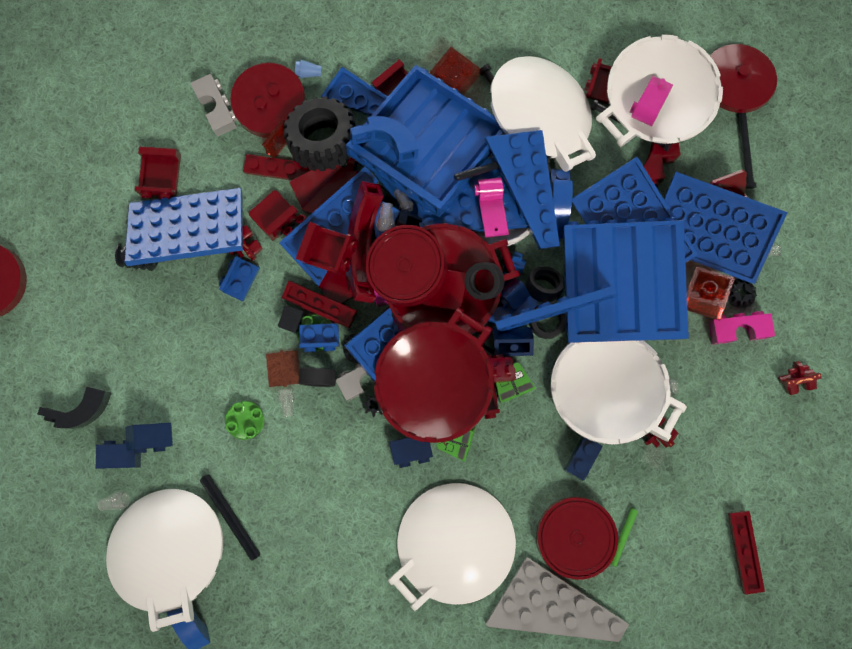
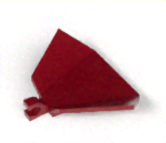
M351 157L346 167L338 165L333 170L330 168L326 169V171H319V169H316V171L311 170L289 181L302 210L311 214L359 172L355 171L358 161Z

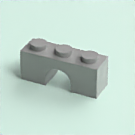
M209 74L191 82L193 90L202 105L209 102L216 103L215 109L206 114L216 136L218 137L237 128L235 124L237 118L233 110L229 111L227 107L230 103L226 95H221L219 91L222 87L218 79L214 80L212 75Z
M357 364L355 366L356 369L351 372L348 370L338 375L339 378L336 379L347 402L365 393L361 386V380L367 373L360 364Z

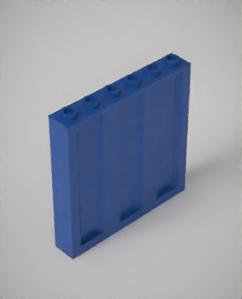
M415 65L372 116L392 118L406 126L416 140L418 158L399 163L394 149L388 143L379 140L352 145L350 140L346 144L347 155L440 218L472 178L456 181L454 175L481 166L492 153L484 138L505 135V133L499 126L495 116L486 108H481L472 99L460 94L457 89L449 87L440 78H435L426 69Z
M676 217L666 218L665 221L649 218L646 219V222H638V219H628L626 223H618V220H608L605 224H599L598 221H587V224L580 225L579 222L573 221L567 222V225L563 226L565 297L569 296L571 299L578 297L577 293L589 290L590 293L598 291L597 287L609 284L610 287L614 286L617 295L615 298L566 312L567 343L689 339L684 220L677 221Z

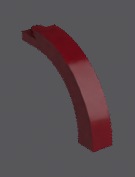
M363 181L358 189L349 222L348 234L354 236L358 241L357 249L352 254L350 260V268L346 272L348 292L353 293L355 301L373 303L376 296L367 278L366 258L371 245L375 218L383 199V194L379 184Z

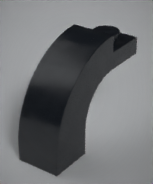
M86 387L81 403L74 410L61 412L39 407L37 415L44 416L43 420L54 422L53 427L81 428L95 421L104 412L111 392Z

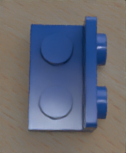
M235 256L229 262L226 276H223L220 280L219 290L244 302L260 268Z
M339 324L299 325V348L304 349V352H316V348H323V351H335V347H340Z

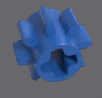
M514 252L513 256L511 255L515 269L522 274L526 260L522 259L523 254Z

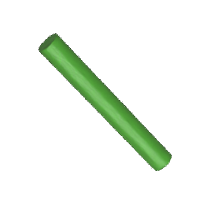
M630 508L619 536L616 555L611 562L613 566L618 564L638 511Z

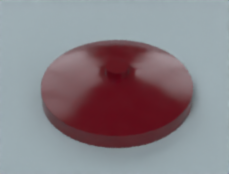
M731 44L717 49L710 55L721 75L720 81L721 87H723V95L719 107L730 112L748 113L763 107L773 96L777 87V73L771 60L758 49L743 44Z

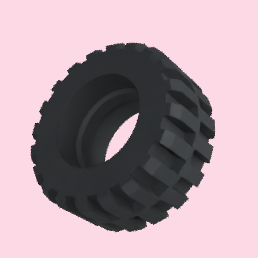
M314 97L310 101H303L302 105L294 107L293 113H289L287 116L288 120L284 123V138L293 159L300 166L308 167L309 170L316 171V169L326 171L329 168L333 170L336 169V166L345 164L346 159L349 160L351 158L347 155L346 144L351 140L350 128H354L356 123L353 113L343 102L339 103V100L334 98L330 100L329 97H322V99ZM324 127L336 129L333 135L325 140L311 141L307 139L317 129Z

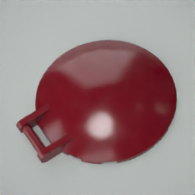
M441 223L422 227L429 231L442 246L447 259V270L466 273L471 266L482 262L494 263L501 269L495 250L500 248L508 270V274L504 275V280L507 281L520 276L519 271L515 269L508 250L507 239L488 244L475 232L462 226ZM486 269L478 271L475 275V286L483 293L493 289L495 283L493 274ZM466 290L461 309L464 310L465 314L484 326L494 314L500 301L501 292L492 299L479 300L472 297ZM388 302L392 313L406 329L423 322L448 323L455 313V310L427 306L422 303L405 307ZM460 319L456 324L470 334L476 332L475 329Z
M458 307L448 323L423 322L415 324L394 336L383 349L375 369V396L387 421L403 435L417 441L430 443L450 441L461 437L473 429L485 415L493 395V370L489 357L482 347L493 329L489 326H483ZM459 319L481 333L480 337L477 339L456 325Z

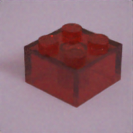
M450 47L429 74L435 78H440L446 85L457 89L464 96L479 78L480 68Z
M696 266L687 290V310L720 321L735 277Z

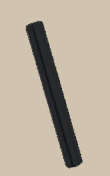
M209 474L203 476L200 482L249 559L251 561L255 560L260 556L259 550Z

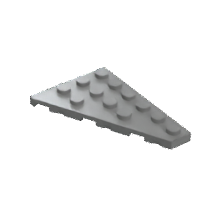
M527 556L485 623L488 627L615 642L621 640L629 626L627 622Z

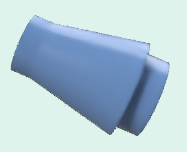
M304 60L296 61L295 74L299 78L321 77V66Z

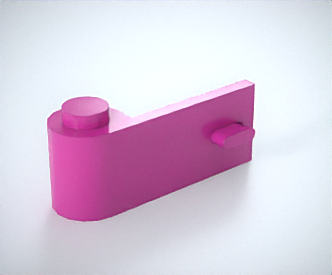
M652 76L639 102L634 101L629 111L632 113L631 118L652 127L673 84L666 82L664 78L660 79Z
M501 177L477 180V184H474V195L478 196L485 238L509 235L502 199L503 183Z

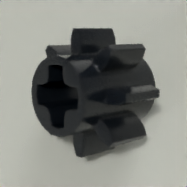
M375 394L374 398H370L367 395L368 402L362 404L368 408L365 413L367 414L371 411L373 418H375L378 412L380 415H383L379 404L378 410L370 409L372 406L371 402H377Z

